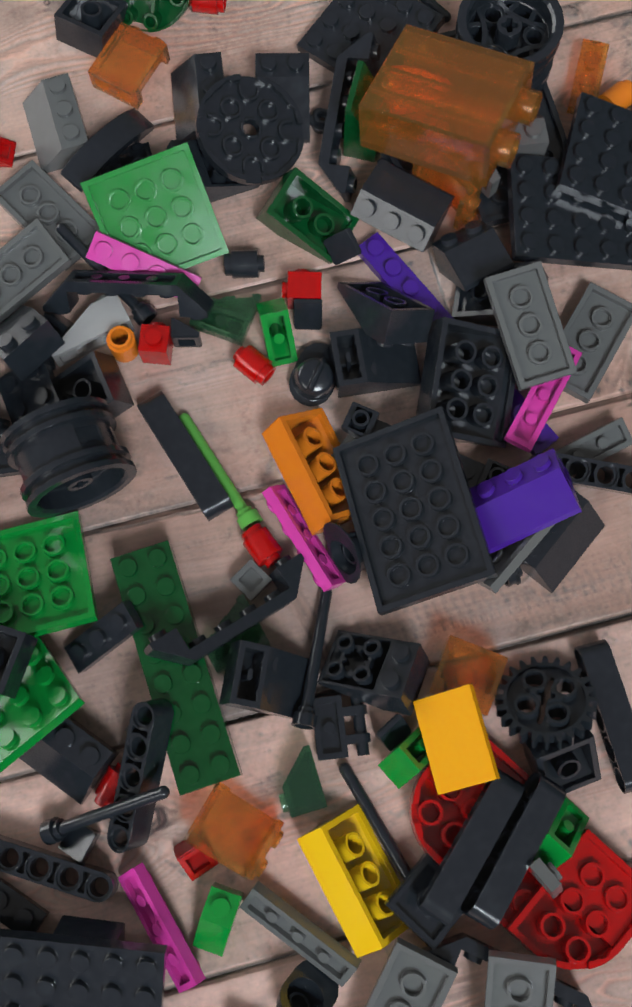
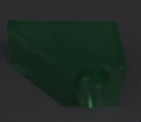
M310 745L302 748L282 786L284 793L279 794L283 813L289 812L291 818L327 807Z

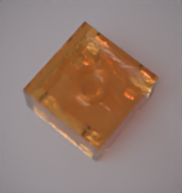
M450 635L445 641L426 695L432 696L467 684H473L482 718L486 717L490 711L508 657Z

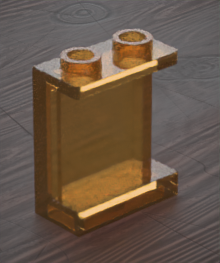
M121 22L88 70L93 87L139 109L143 103L141 91L161 62L168 64L170 61L167 44L158 37L153 38L143 33L136 26H129Z
M432 144L414 161L412 174L455 196L451 203V207L457 211L453 228L459 230L463 225L476 218V208L481 202L480 194L483 186L435 144Z
M219 782L214 785L183 841L246 880H253L255 876L259 878L268 864V860L265 859L271 847L275 849L283 837L284 832L281 828L284 822L265 814L230 792L231 788Z

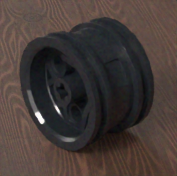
M462 0L457 16L449 66L453 81L463 95L477 104L496 109L514 108L526 104L535 98L548 80L553 65V58L563 35L564 16L558 0Z
M93 396L61 400L25 415L3 433L0 439L1 448L6 454L8 465L18 470L23 478L20 495L26 502L27 512L31 516L49 518L88 508L116 494L136 476L137 469L133 461H131L128 449L119 445L114 431L116 430L117 423L106 400Z

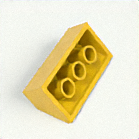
M359 804L297 839L357 958L383 949L408 929L384 905L385 901L400 884V881Z

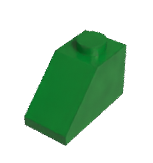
M284 298L256 303L267 355L272 361V365L275 367L297 362L298 358L289 312Z
M417 727L378 764L398 789L429 763L420 727Z
M565 797L533 861L540 858L545 865L551 862L558 868L573 856L589 817L567 797Z
M217 882L213 883L204 905L192 946L221 957L223 956L244 892Z

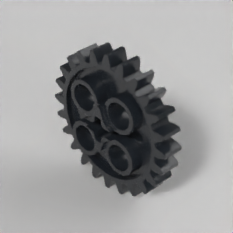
M543 656L542 663H537L536 659L531 657L530 665H526L521 660L519 661V670L510 666L509 676H501V684L496 686V715L501 717L502 727L509 726V736L519 733V743L522 744L527 739H530L532 748H535L538 742H543L545 750H548L550 743L554 742L558 749H562L563 740H566L570 745H574V735L583 739L585 729H592V721L596 720L598 698L595 697L596 688L590 686V677L581 678V668L571 671L570 661L561 666L559 657H556L553 663L548 662L547 656ZM552 680L554 682L551 687L550 698L546 703L544 720L542 724H538L541 716V706L544 705L547 686L549 681ZM531 684H537V685H539V686L533 687V686H530V685H531ZM563 691H564V692H568V693H570V694H562V693H560V692H563ZM529 709V710H531L532 712H528V713H527V712H523V711H521V710ZM554 717H560V718H562L563 720L558 721V720H554V719H552V718H554Z

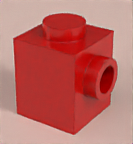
M307 269L288 271V282H282V297L287 299L288 309H294V299H321L322 272H310Z
M161 322L141 324L138 352L142 362L171 365L174 344L171 338L170 326Z

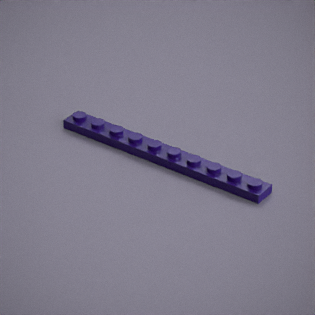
M378 232L359 245L362 253L358 256L381 282L435 309L432 321L441 317L454 319ZM516 388L514 390L509 428L525 400ZM547 423L530 452L532 455L544 452L559 439Z

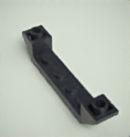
M367 32L337 56L318 161L322 171L345 202H351L352 193H356L358 184L357 177L354 175L351 167L339 165L341 161L340 140L344 139L345 108L358 60L364 61L369 71L374 72L375 61L380 59L381 46L377 43L373 32Z
M74 269L42 306L43 312H54L57 315H64L70 313L78 303V294L104 293L106 296L132 294L134 297L159 295L161 298L178 296L180 317L202 320L209 317L214 307V300L184 273Z
M352 402L341 429L351 437L358 439L391 425L378 420L379 412ZM459 454L470 488L511 468L489 458L483 464Z
M300 553L291 558L288 554L274 563L276 569L269 576L277 589L263 598L266 602L258 608L255 604L248 606L239 613L240 619L233 623L230 619H227L214 628L216 633L211 637L206 638L203 634L188 644L190 649L176 628L168 633L165 629H162L148 638L150 644L144 649L145 654L150 657L191 666L283 609L297 598L304 562L303 555Z
M463 932L442 940L435 950L430 949L428 946L421 948L454 966L461 949L465 951L463 954L465 958L481 965L482 960L488 962L489 950L500 951ZM558 978L555 979L554 1001L564 1007H572L573 1004L574 1007H592L588 996L584 992Z

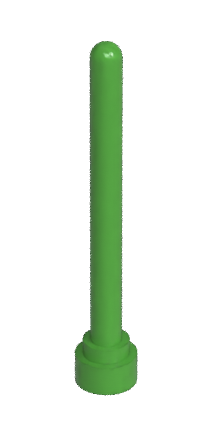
M182 413L179 419L238 512L236 514L238 517L237 523L242 531L245 532L251 526L261 523L263 518L257 509L247 506L190 415Z

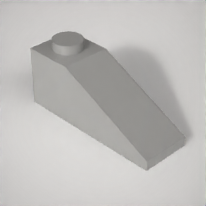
M102 295L97 298L62 338L65 344L52 354L59 367L107 345L106 337L113 327L126 326L133 332L135 331L118 295Z

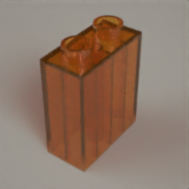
M406 24L359 104L360 146L486 187L497 165L507 169L511 167L521 140V134L515 132L519 123L531 127L538 114L543 93L531 88L535 62Z

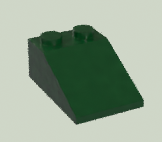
M360 60L357 62L345 108L343 156L375 162L377 152L381 153V146L385 141L382 131L389 127L390 112H387V98L364 61Z
M296 167L282 177L256 217L257 220L278 236L328 264H331L333 261L324 245V240L349 227L353 230L359 221L358 218L350 215L351 212Z

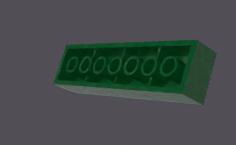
M167 540L111 558L122 601H131L145 625L133 635L151 699L164 698L173 706L174 717L167 754L180 796L243 775L222 705L219 704L220 699L207 657L205 656L191 666H186L150 657L144 652V649L150 644L148 638L162 629H165L168 633L176 628L189 649L188 644L200 636L173 547Z

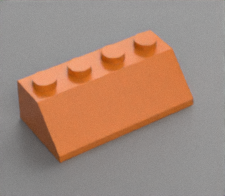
M317 408L278 417L262 435L312 536L324 532V525L328 522H333L340 526L352 520L336 459L331 456L334 453L333 448L339 446L340 442L324 410Z

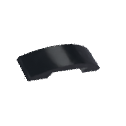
M135 108L122 113L100 129L78 150L62 169L61 175L82 193L83 189L80 183L100 176L103 168L133 142L139 143L155 126Z

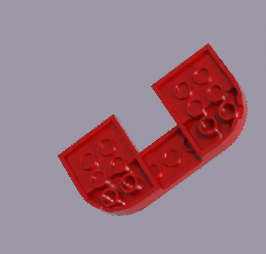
M489 739L497 768L524 784L529 775ZM428 764L421 771L413 786L409 803V816L418 844L425 853L440 865L486 782L438 795L431 767ZM584 829L573 856L556 868L563 877L560 880L563 891L553 899L533 876L529 867L499 923L534 956L556 958L557 967L567 970L592 969L607 963L624 948L632 937V868L589 829Z

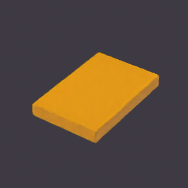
M467 684L413 701L438 795L500 779L473 684Z

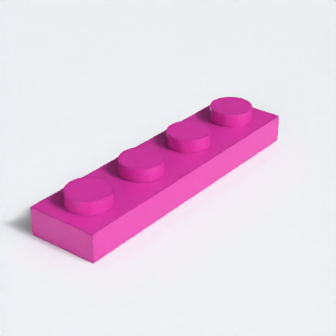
M98 230L94 234L86 255L87 259L115 271L184 273L197 286H199L202 279L201 276Z
M569 346L576 366L582 352ZM570 376L531 387L504 441L530 453Z
M285 484L270 486L263 491L262 494L267 500L268 508L277 516L282 524L284 534L292 540L297 548V554L301 553L303 555L304 562L313 574L314 582L322 588L323 592L338 588L346 582L318 536H312L294 498Z
M143 862L119 876L118 880L152 943L167 945L166 969L178 992L182 993L206 979L199 961L192 954L185 941L183 932L178 928L166 901L161 897L153 882L152 875L147 871Z

